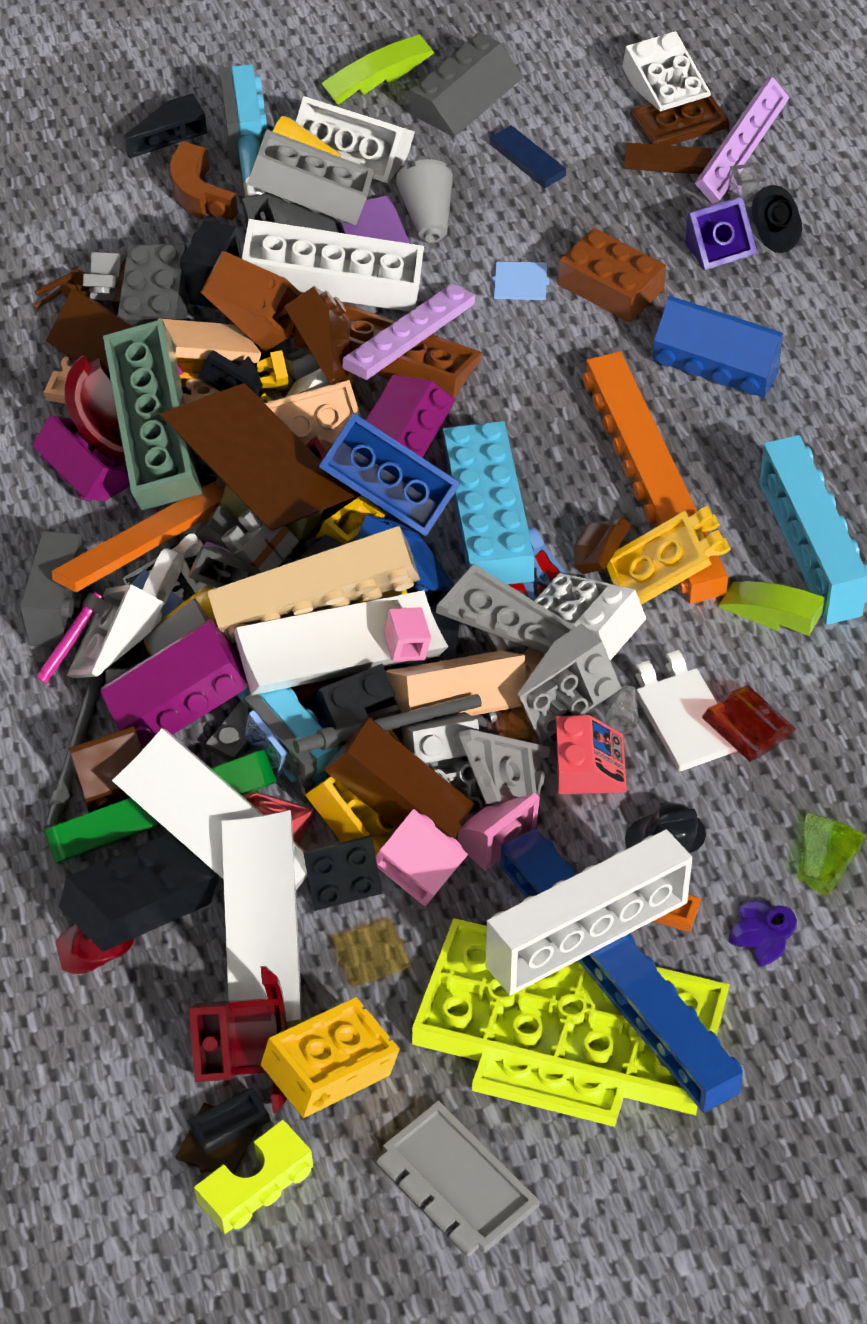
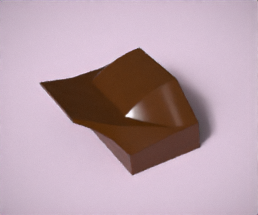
M623 516L616 520L587 524L574 545V566L580 573L586 574L605 569L632 526L627 519H623Z

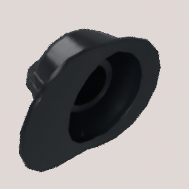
M769 185L763 187L756 193L751 206L753 220L764 246L773 252L784 253L790 251L800 240L803 229L798 206L789 191L782 186Z
M667 803L660 806L654 814L633 822L626 831L625 845L628 849L640 843L644 838L650 835L654 836L667 829L688 853H692L704 844L706 838L705 826L697 817L695 809H690L680 803Z

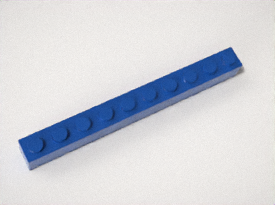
M537 828L501 844L500 867L526 898L536 896L552 888L557 882L567 880L576 875L571 863L561 858L553 842L549 838L545 839ZM630 933L577 960L703 1113L740 1094L743 1070L738 1060L727 1054L716 1034L708 1031L699 1021L694 1008L690 1005L687 1006L678 996L675 986L661 976L657 971L655 963L649 956H644L636 946L635 940Z

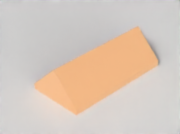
M495 651L386 671L395 693L394 698L402 713L474 694L480 696L482 701L481 707L462 711L471 716L521 707L522 704L517 694L527 681L525 655L506 651Z

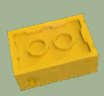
M357 997L268 1039L261 1066L302 1118L328 1107L391 1074L400 1049L393 1040L389 1041V1035L367 1009L363 1010L364 1005Z

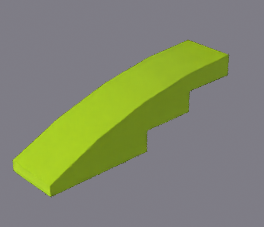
M419 34L369 53L344 67L321 84L338 105L358 90L364 95L385 80L389 85L395 83L433 55L434 52Z

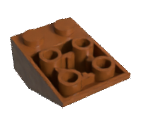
M225 251L221 252L201 290V293L265 352L289 338L295 324L284 306L302 294L286 278Z

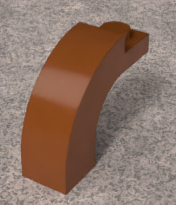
M182 141L175 150L170 162L173 193L178 204L186 212L199 219H203L208 212L216 217H223L233 221L238 214L236 193L202 181V178L210 169L208 149Z

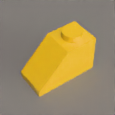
M360 495L326 519L316 539L327 534L344 544L353 542L358 536L366 515L384 518L386 513L372 501Z

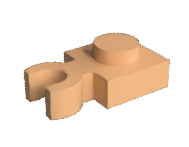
M65 356L61 361L62 372L53 371L44 390L46 401L66 404L65 382L71 366L69 357Z

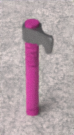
M95 591L93 593L90 592L83 602L84 607L79 616L73 621V624H71L36 677L47 684L80 636L79 634L84 630L85 625L91 620V617L95 613H99L98 617L103 619L113 608L114 604L103 601L105 598Z

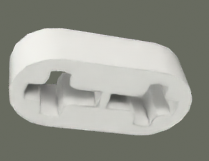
M168 548L163 549L144 584L143 591L163 601L165 604L183 568V554Z

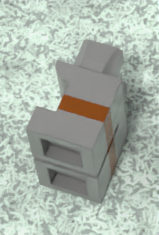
M250 509L244 511L238 518L248 532L245 534L237 525L228 530L221 538L231 551V554L257 567L260 570L259 573L277 568L299 542L286 526L270 531Z

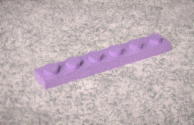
M773 77L764 81L695 182L697 187L713 204L721 200L789 99V96Z
M451 283L345 356L342 368L365 380L369 379L473 306L475 294L463 289L459 285Z

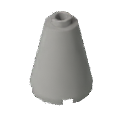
M434 159L415 161V166L407 169V165L404 166L397 173L396 185L417 234L421 240L428 243L439 242L447 234L453 185L452 170L446 167V163Z

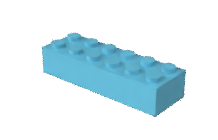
M505 421L443 428L444 455L448 475L461 483L452 497L467 571L475 564L507 585L534 582V552Z
M800 435L764 443L759 484L810 592L825 597L821 615L825 624L828 625L863 616L864 605L867 603V564L862 563L858 544L855 539L851 540L848 534V527L844 516H839L836 510L834 495L832 492L827 491L822 471L816 469L813 463V454L810 447H805Z

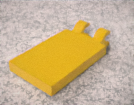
M708 506L699 509L692 516L683 511L616 550L606 566L613 584L635 589L642 605L710 566V556L723 555L731 549L727 539L722 537L719 530L713 531L706 538L703 532L715 530L720 526L716 515H712Z

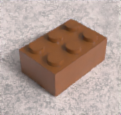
M593 228L559 260L558 285L630 323L664 290L666 265Z

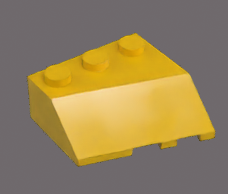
M392 730L387 731L398 741H400ZM331 775L305 794L341 843L371 835L376 856L397 830Z

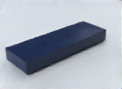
M512 125L490 137V145L543 188H547L566 176V168Z

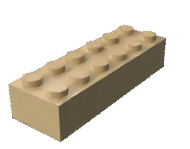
M400 526L207 592L218 629L233 644L236 643L233 632L236 627L348 606L360 600H363V602L377 600L382 597L383 592L392 589L403 591L411 588L414 585L413 582L419 581L420 577L409 543Z

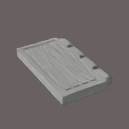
M439 1100L383 1145L384 1154L377 1160V1164L394 1182L398 1181L405 1174L407 1175L400 1182L399 1187L419 1207H422L429 1200L432 1201L426 1206L424 1212L444 1233H447L455 1225L457 1226L449 1238L468 1257L477 1249L484 1254L540 1205V1200Z

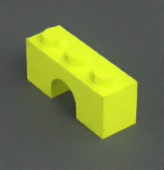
M284 1120L254 1141L256 1158L263 1165L258 1174L249 1178H241L232 1174L225 1165H222L194 1187L197 1203L224 1234L233 1228H242L249 1222L252 1213L263 1205L270 1206L281 1196L283 1189L292 1182L295 1184L300 1183L311 1172L313 1167L311 1149Z

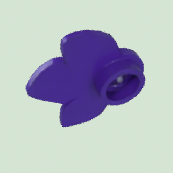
M750 901L739 906L738 911L743 920L739 921L732 928L728 939L729 943L739 947H755V957L759 966H765L774 962L785 952L786 939L796 930L797 919L794 912L786 906L778 905L771 907L763 901ZM784 918L782 924H772L775 919Z

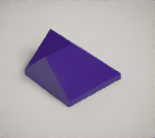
M743 197L705 206L688 213L685 243L703 270L757 254Z

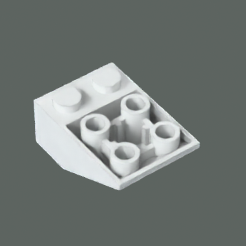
M676 31L626 46L622 65L625 74L635 90L659 111L711 95Z
M559 573L539 597L535 599L536 603L575 627L582 623L603 642L610 660L646 620L635 589Z

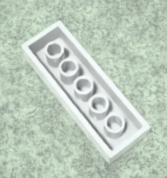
M249 219L242 259L286 278L302 294L315 286L323 292L327 290L333 298L338 297L342 302L411 312L416 307L424 246Z
M666 829L654 836L650 835L644 838L640 843L625 851L620 850L616 852L611 858L597 865L588 866L581 873L567 880L557 882L552 888L536 896L527 897L522 903L506 911L496 913L491 919L487 920L486 968L511 996L687 904L692 856Z

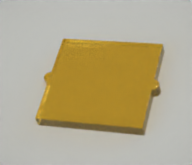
M391 919L332 938L340 957L339 966L344 967L352 988L411 968L403 948L404 940L399 939Z

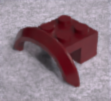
M83 354L72 365L65 382V402L69 415L79 432L92 445L106 454L125 458L122 442L116 441L115 429L119 427L109 369L100 357L90 363Z
M267 966L260 967L262 985L265 987L268 998L196 1003L189 1008L195 1082L232 1080L236 1075L267 1073L261 1066V1061L268 1039L287 1030L286 1010L280 980ZM275 1083L273 1084V1092L271 1094L273 1113H277L287 1100Z

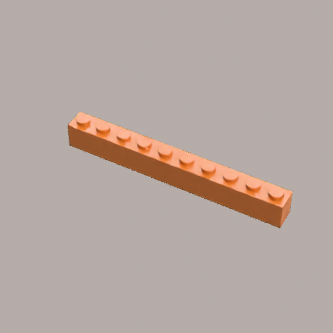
M622 352L587 359L586 373L582 375L585 389L592 391L594 408L596 412L601 411L603 415V427L607 434L611 433L613 437L612 443L615 454L617 456L621 455L623 458L625 476L627 478L631 477L634 482V495L638 501L642 500L644 504L643 510L647 523H653L654 528L683 511H686L690 516L694 515L697 509ZM707 531L703 532L706 538L709 534ZM710 556V566L677 584L680 594L685 593L690 604L724 596L727 593L728 574L719 556Z

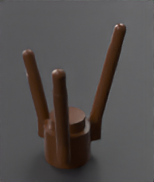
M73 269L67 275L35 290V294L40 295L59 286L33 304V308L41 307L61 293L68 298L72 288L90 297V292L88 291L90 287L83 286V277L86 273L80 269Z

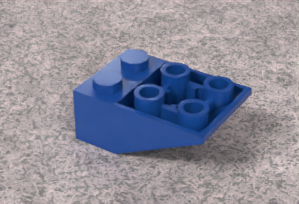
M366 515L356 540L400 526L409 543L420 580L415 582L414 588L420 591L424 590L427 594H432V592L439 594L450 591L455 584L418 532L392 519Z

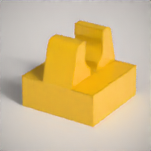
M282 350L270 352V357L257 362V372L267 371L270 374L267 377L260 378L263 384L262 388H276V391L288 390V373Z

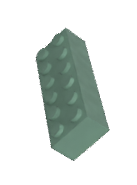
M156 320L104 335L103 340L131 493L141 510H147L202 494L194 450L159 415L162 412L185 404L172 337L163 320Z

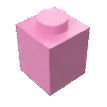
M422 607L389 609L384 635L392 662L425 660L431 635Z

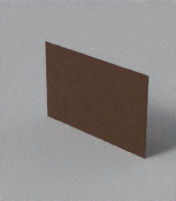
M245 383L159 414L270 531L355 497L343 482L319 467L321 460Z

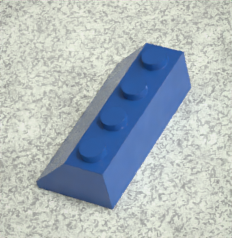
M669 296L654 339L653 361L659 362L663 366L677 368L693 376H700L715 381L720 385H727L742 390L749 395L765 398L779 372L783 332Z
M355 413L352 414L319 465L321 469L424 536H427L461 484Z

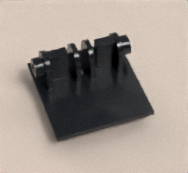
M371 835L303 852L308 876L307 887L312 897L314 911L382 894Z

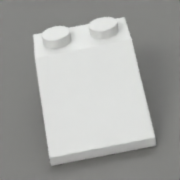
M132 584L106 588L102 596L105 598L103 601L114 604L113 608L103 619L98 617L99 613L94 614L67 676L71 678H85L100 675L151 633L152 629L158 626L162 619L161 609L164 602Z

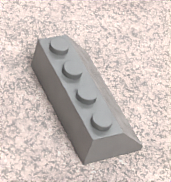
M266 129L247 185L252 186L259 192H268L279 196L288 203H297L308 207L312 212L332 216L341 223H350L356 226L368 196L374 170Z

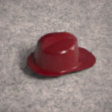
M74 925L63 932L55 942L61 969L71 974H84L93 971L128 952L134 943V938L102 952L77 925Z

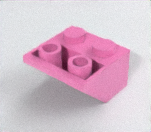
M413 809L375 857L378 869L419 903L426 906L466 858L468 853L462 849L461 844L456 839L446 836L437 829L434 822L428 816L419 814Z

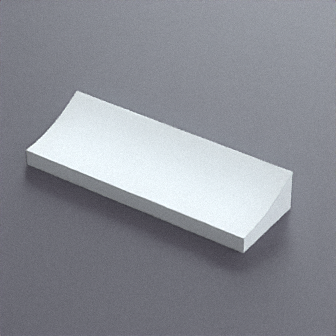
M424 590L236 627L233 631L251 695L357 674L379 664H383L384 667H391L415 662H392L384 635L389 609L422 607L431 635L425 659L439 657L448 648V645L434 620Z
M163 728L138 756L112 780L223 879L221 821L265 816L170 732ZM294 842L297 890L307 878L303 852L306 851Z
M291 810L260 817L221 821L228 1000L268 998L265 987L262 985L260 967L267 966L280 980L284 996L287 1028L302 1023Z

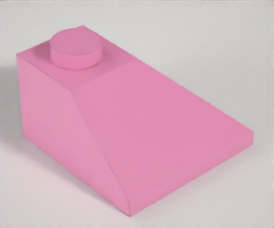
M536 793L485 807L475 815H468L458 832V842L461 844L462 849L486 871L501 859V844L536 828L540 797Z

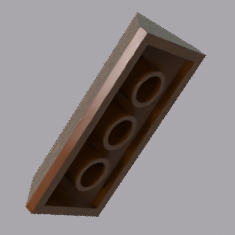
M369 716L324 767V771L396 829L414 809L419 814L428 816L434 822L435 827L443 834L455 839L474 806V802Z

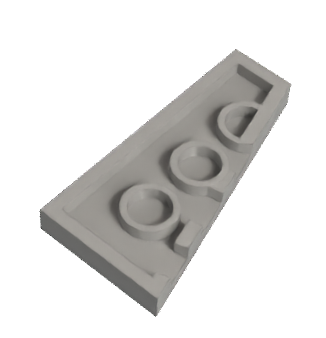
M475 564L469 568L439 602L436 608L437 614L543 653H547L554 641L575 628L574 625Z

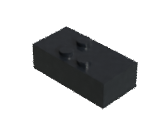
M170 833L67 876L59 908L104 952L208 906L212 902L219 875Z

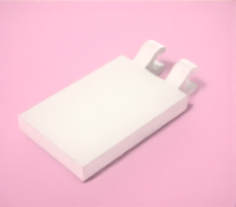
M679 650L666 654L670 663L665 664V667L671 677L661 681H657L653 666L649 660L636 664L639 673L635 677L641 688L637 689L636 697L679 772L740 750V741L698 669L688 671Z

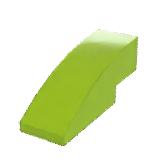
M750 581L733 582L720 602L719 608L776 631H779L782 625L809 636L822 615L825 597L780 584Z

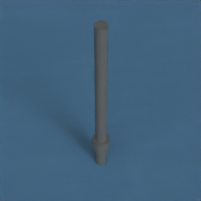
M106 670L97 677H90L69 748L82 744L85 741ZM69 748L56 790L51 792L47 804L49 812L44 825L45 830L58 825L63 812H66L71 799L69 791L74 777Z
M478 694L375 719L374 721L388 731L481 707L482 701ZM362 723L339 729L329 727L318 730L315 735L295 739L293 741L294 750L296 753H301L317 748L321 750L335 748L338 746V743L347 741Z

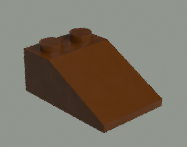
M313 286L284 307L327 380L332 384L350 380L353 389L352 373L342 368L343 358L351 353L349 325L343 315L346 309L338 297L333 298L327 290L323 292Z

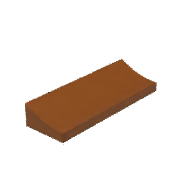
M342 303L346 309L343 315L349 325L350 352L396 322ZM295 326L294 345L308 348ZM431 334L375 375L386 379L397 375L431 380L452 397L456 398L470 374L481 362L482 352Z

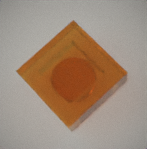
M516 707L504 710L499 736L532 743L534 731L524 708Z

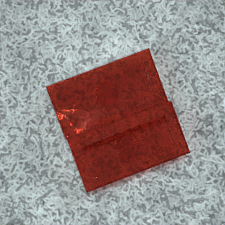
M749 685L732 691L724 702L708 707L702 716L713 729L749 762L778 746L796 730L789 721Z

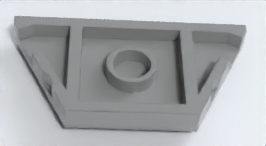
M472 729L459 732L460 740L486 804L495 805L532 793H536L541 798L540 790L544 784L546 773L542 770L540 771L542 759L549 757L550 747Z

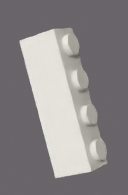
M303 96L296 119L298 124L339 152L341 158L373 169L372 178L385 183H389L406 160L415 131Z

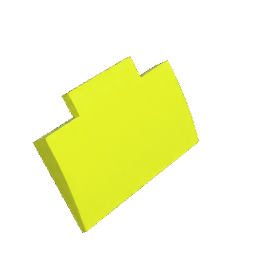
M453 918L412 1027V1045L480 1061L472 1082V1091L615 1127L624 1098L696 1116L698 1106L578 961L510 996L485 966L487 926ZM656 967L661 976L675 986L678 996L687 1006L690 1005L694 1008L699 1021L708 1031L714 1032L717 1036L730 984Z

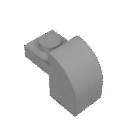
M91 252V274H84L83 286L90 287L91 299L113 300L122 262L126 259L127 255Z

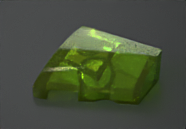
M808 814L804 822L798 881L828 897L846 874L847 866L866 843L867 835L838 821L815 814Z

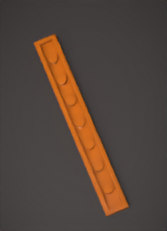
M215 480L201 488L202 494L177 501L52 570V580L75 593L204 521L220 506L225 487L215 485Z

